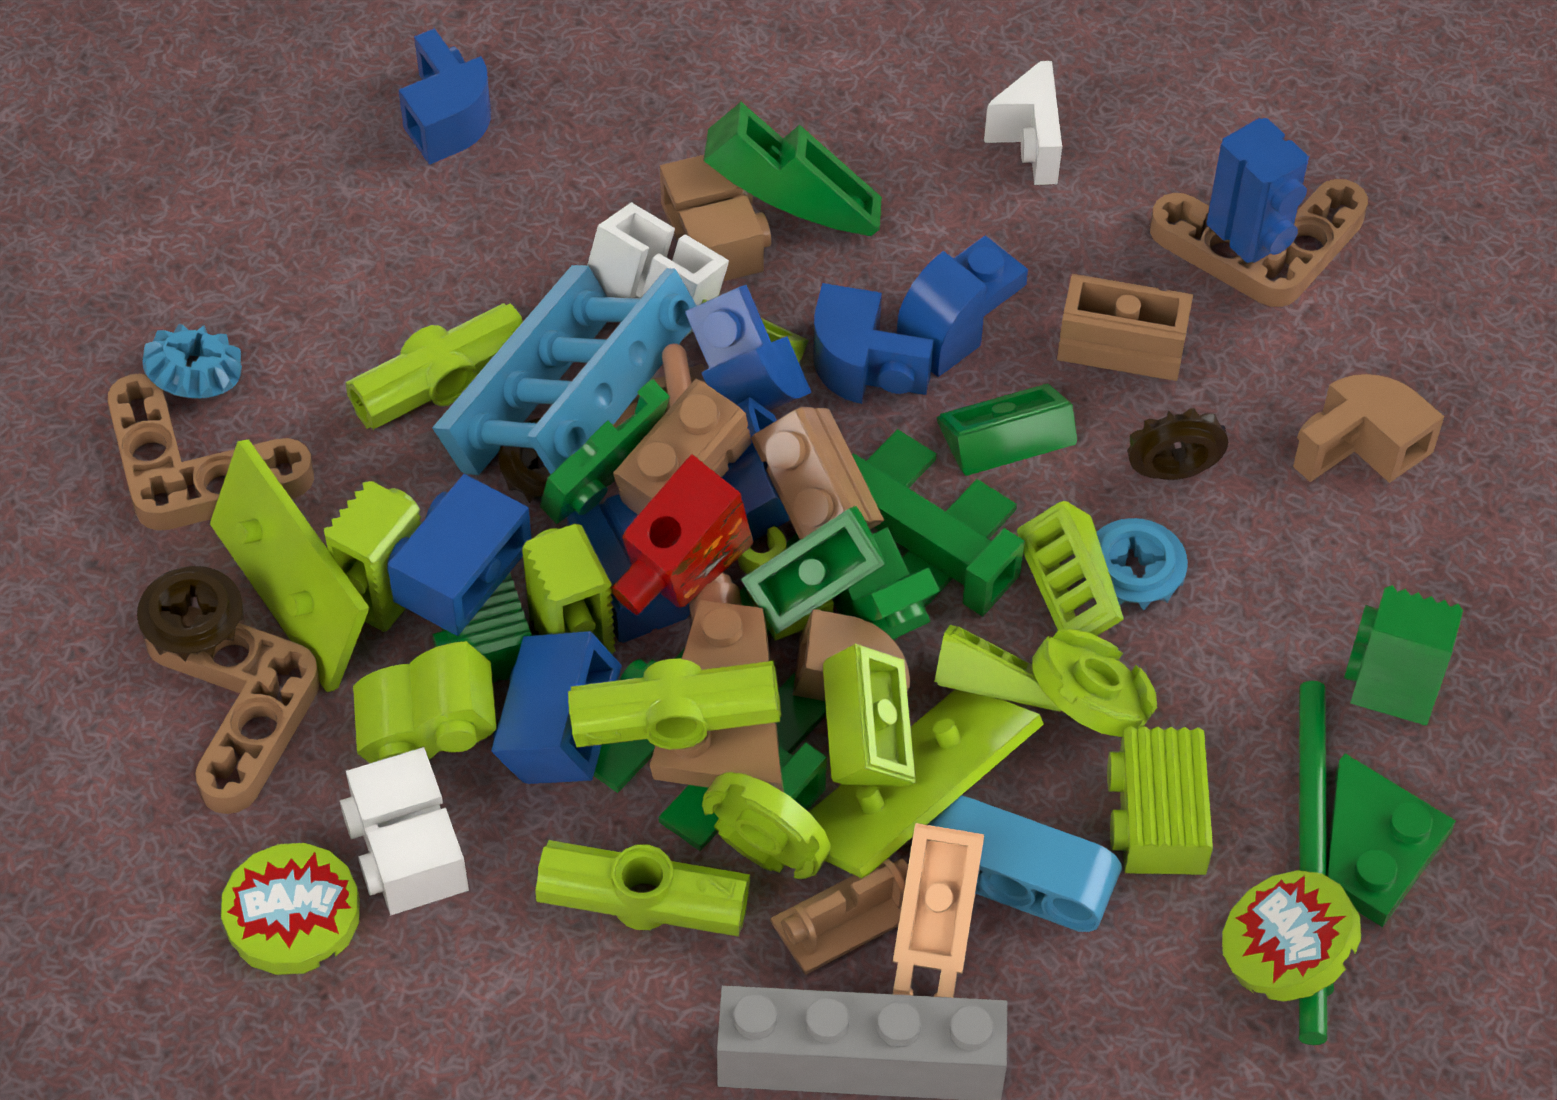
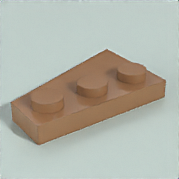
M699 600L682 659L696 663L702 670L770 661L763 608ZM776 722L707 731V736L702 742L685 749L669 750L655 746L650 762L654 780L710 787L717 776L726 772L747 774L767 782L784 792Z

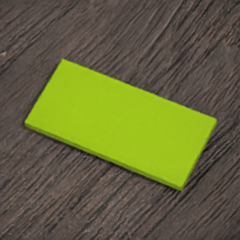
M249 439L237 441L210 525L289 639L312 652L316 658L320 683L325 691H334L339 688L370 607Z
M955 689L910 727L915 783L909 786L841 784L809 811L825 830L831 844L829 856L825 861L861 879L868 876L913 837L915 823L924 825L930 823L1043 726L1040 714L999 698Z

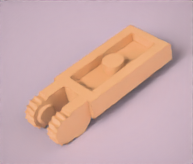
M915 823L893 956V963H898L893 995L913 996L914 991L911 986L914 966L941 971L938 992L934 994V997L954 998L957 974H963L984 834Z

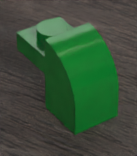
M887 527L872 534L886 564L832 598V601L839 614L868 621L882 629L892 639H895L931 622L921 600L940 592L929 567L909 574Z

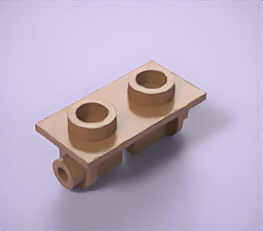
M902 858L895 862L886 859L868 876L861 879L853 875L770 918V922L805 975L899 926L908 864Z

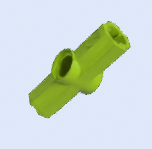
M503 303L449 331H446L445 328L439 325H430L418 330L404 343L399 356L345 382L347 396L355 409L356 415L367 429L371 427L374 430L429 401L438 406L451 405L523 323L521 315L511 303L508 305Z
M666 659L649 666L642 678L571 686V691H568L569 714L576 747L648 739L650 743L660 748L669 750L685 749L702 742L707 736V731L780 722L781 717L780 698L773 661L702 670L699 665L689 660Z
M549 840L547 846L543 848L538 866L535 894L537 902L616 915L626 926L636 930H651L662 924L739 937L747 910L750 874L670 861L669 856L660 848L651 845H634L622 852ZM638 884H651L657 887L647 893H637L630 890L631 887Z

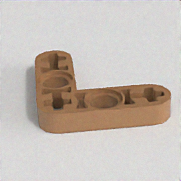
M1334 179L1326 181L1297 210L1294 224L1298 228L1296 237H1314L1322 243L1323 247L1318 250L1309 251L1299 248L1293 241L1283 252L1276 255L1269 254L1255 263H1246L1240 256L1224 258L1214 253L1211 249L1212 246L1218 243H1230V240L1223 241L1206 225L1209 205L1184 193L1167 194L1156 201L1152 210L1150 234L1153 240L1163 248L1259 303L1270 307H1283L1297 300L1358 232L1364 222L1368 206V196L1363 188L1349 180ZM1341 204L1345 205L1333 216L1332 223L1327 220L1330 207L1336 209ZM1180 218L1187 221V222H1185V221H1179V222H1177L1175 225L1170 224V223L1167 222V221H1169V222H1173V223H1174V222L1178 221ZM1284 262L1289 264L1286 279L1280 277L1273 282L1266 278L1276 277L1283 269Z
M130 374L120 378L111 386L108 392V406L138 520L147 528L158 531L170 530L210 520L220 494L211 493L206 488L213 479L227 474L235 449L181 462L163 390L156 386L145 374ZM143 398L148 421L136 423L131 401ZM282 438L253 445L291 499L303 495L311 488L314 481L311 454L303 443L290 438ZM147 443H159L166 447L164 453L152 461L137 460L133 457L135 450ZM289 463L293 473L280 475L277 465ZM194 484L197 498H189L187 485ZM167 493L169 503L156 506L154 495Z
M189 606L187 614L181 616L185 628H190V625H194L195 618L202 615L201 609ZM238 623L236 626L234 641L224 640L218 644L213 657L205 651L198 654L191 653L186 662L176 653L166 652L159 655L153 644L144 639L148 654L152 660L160 665L240 693L199 761L195 773L201 799L208 808L223 814L237 813L246 809L258 797L318 693L320 679L316 658L309 649L300 644ZM239 645L248 649V656L236 666H220L214 662L215 654L226 646ZM293 668H299L301 679L290 677L280 691L282 704L275 699L280 690L277 673L288 675ZM256 717H269L277 723L274 732L264 739H248L241 734L242 727L247 721ZM235 750L242 756L237 766L241 783L228 782L223 790L218 789L215 778L227 779L237 765Z

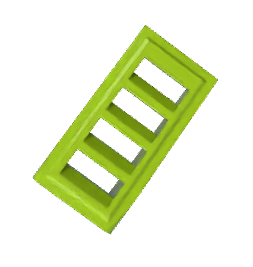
M1062 501L1017 529L1018 537L1025 541L1024 556L1058 631L1074 629L1098 636L1124 620L1098 536L1089 514L1067 501ZM1075 554V558L1060 566V562ZM1084 577L1086 578V581L1070 591L1067 590V587ZM1095 598L1096 605L1075 616L1074 610Z
M949 625L942 640L934 681L938 683L937 685L1061 711L1041 690L1033 674L1032 664L959 626Z

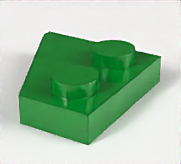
M651 379L637 391L640 397L635 412L631 417L616 428L607 420L589 437L578 451L567 458L548 477L540 508L556 525L574 511L579 515H584L600 503L607 494V487L615 482L613 472L665 414L670 396L654 379Z
M1344 753L1339 760L1335 775L1336 790L1330 825L1327 877L1342 886L1357 912L1383 928L1450 836L1456 820Z

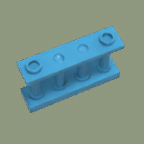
M571 265L432 429L459 470L464 474L480 475L500 451L501 446L535 449L549 473L552 474L567 458L578 451L589 437L607 420L614 425L638 395L637 391L649 382L663 365L662 352L664 348L669 344H680L692 329L685 311L697 305L675 268H666L644 296L639 299L607 297L589 266ZM607 322H621L608 339H593ZM573 362L587 363L573 381L559 380ZM538 404L552 405L538 423L524 422Z

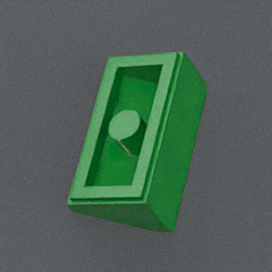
M1048 383L936 416L937 423L951 452L965 476L1069 447L1077 443L1073 404Z
M857 506L845 510L741 580L758 607L763 608L765 618L774 632L778 634L812 612L813 609H817L886 564V561L863 515Z

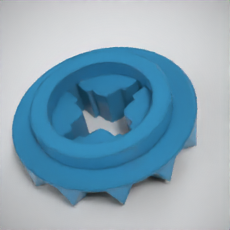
M178 324L173 333L166 330H157L153 342L146 343L144 347L142 364L147 377L162 390L177 396L187 398L218 396L232 389L241 376V349L229 345L227 334H208L205 325L197 331L188 330L182 324ZM190 355L199 357L196 362L193 361L191 367L186 366Z
M1128 518L1111 522L1096 532L1119 605L1124 601L1139 603L1144 611L1153 601L1161 600L1168 603L1174 591L1179 586H1183L1188 567L1187 554L1180 540L1166 527L1145 519ZM1130 549H1133L1134 557H1138L1140 565L1146 566L1142 578H1137V575H1133L1132 569L1125 566Z

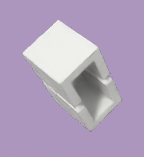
M631 202L598 225L587 266L592 270L607 297L639 299L644 296L666 268H675L698 306L702 303L703 299L709 301L719 296L729 260L691 237L683 235L678 239L673 260L671 261L667 258L675 228ZM691 329L685 337L691 334L693 330Z
M424 747L346 771L351 797L340 800V805L350 838L354 839L364 836L369 853L358 856L370 896L382 892L390 915H394L469 891L464 857L446 808H440L439 804L443 803L442 796Z

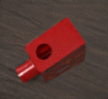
M691 454L625 530L622 539L632 565L610 586V589L618 601L636 615H639L659 593L679 608L686 606L707 584L714 581L753 544L741 493Z

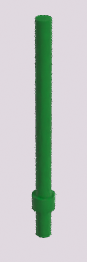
M1306 681L1299 686V871L1322 873L1327 876L1326 687L1319 681ZM1334 983L1312 996L1299 998L1300 1042L1307 1045H1321L1327 1041V996L1334 992Z

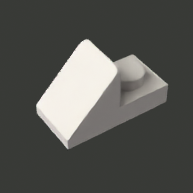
M1040 61L996 96L987 107L985 143L1021 142L1022 163H1032L1034 185L1058 184L1062 141L1052 61Z

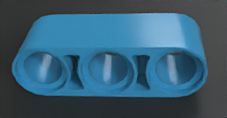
M962 795L927 824L984 834L975 894L1078 932H1091L1098 928L1122 870L1119 859L1105 847Z

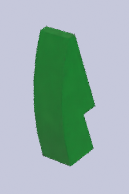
M740 102L708 129L704 162L730 182L763 202L801 219L836 230L872 236L880 230L882 197L801 125H798L782 138L744 103Z

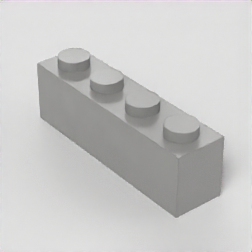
M722 985L717 1044L718 1087L956 1100H1001L1007 1067L1006 1000Z

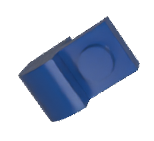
M435 28L414 36L418 72L422 80L399 89L403 128L429 165L472 146L486 132L491 119L488 74L483 58L480 56L465 62L460 51L455 46L448 48Z
M986 235L955 258L942 251L922 270L908 290L899 310L897 334L932 339L931 372L940 377L981 346L984 316L1027 285L1028 269Z
M822 283L814 315L813 362L819 378L826 387L838 396L860 404L863 402L866 385L881 387L895 394L911 392L926 395L931 376L933 340L880 331L881 292Z
M747 285L735 288L685 311L709 369L701 372L706 384L736 405L751 397L768 411H771L812 393L788 336L771 342Z

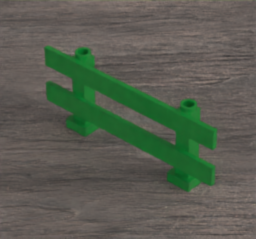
M898 429L867 461L853 453L852 456L884 519L881 524L874 528L880 531L888 527L894 541L909 550L902 557L909 574L929 567L940 592L952 579H955L964 585L962 604L983 617L1021 574L1025 541L1005 528L992 541L990 540L994 533L1016 511L1017 504L978 479L966 489L947 511L931 503L909 488L933 464L937 453ZM797 533L786 543V549L800 541ZM744 586L740 590L742 605L755 607L747 594L746 586ZM940 592L921 600L924 607L926 608ZM685 648L674 659H682ZM641 659L633 661L623 672L620 680L642 678L646 669L656 663V661L652 659L648 664ZM794 672L778 689L781 709L780 722H776L779 742L778 749L784 793L808 810L826 790L827 756L806 742L794 755L791 753L826 716V702L793 695ZM648 739L602 744L594 777L618 793L652 758L655 745L650 743ZM688 785L658 818L659 823L701 851L718 833L714 825L719 818L714 812L713 814L705 815L703 811V797L709 787Z

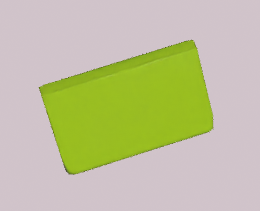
M856 643L827 658L823 664L831 778L833 782L845 785L909 786L915 783L904 659Z

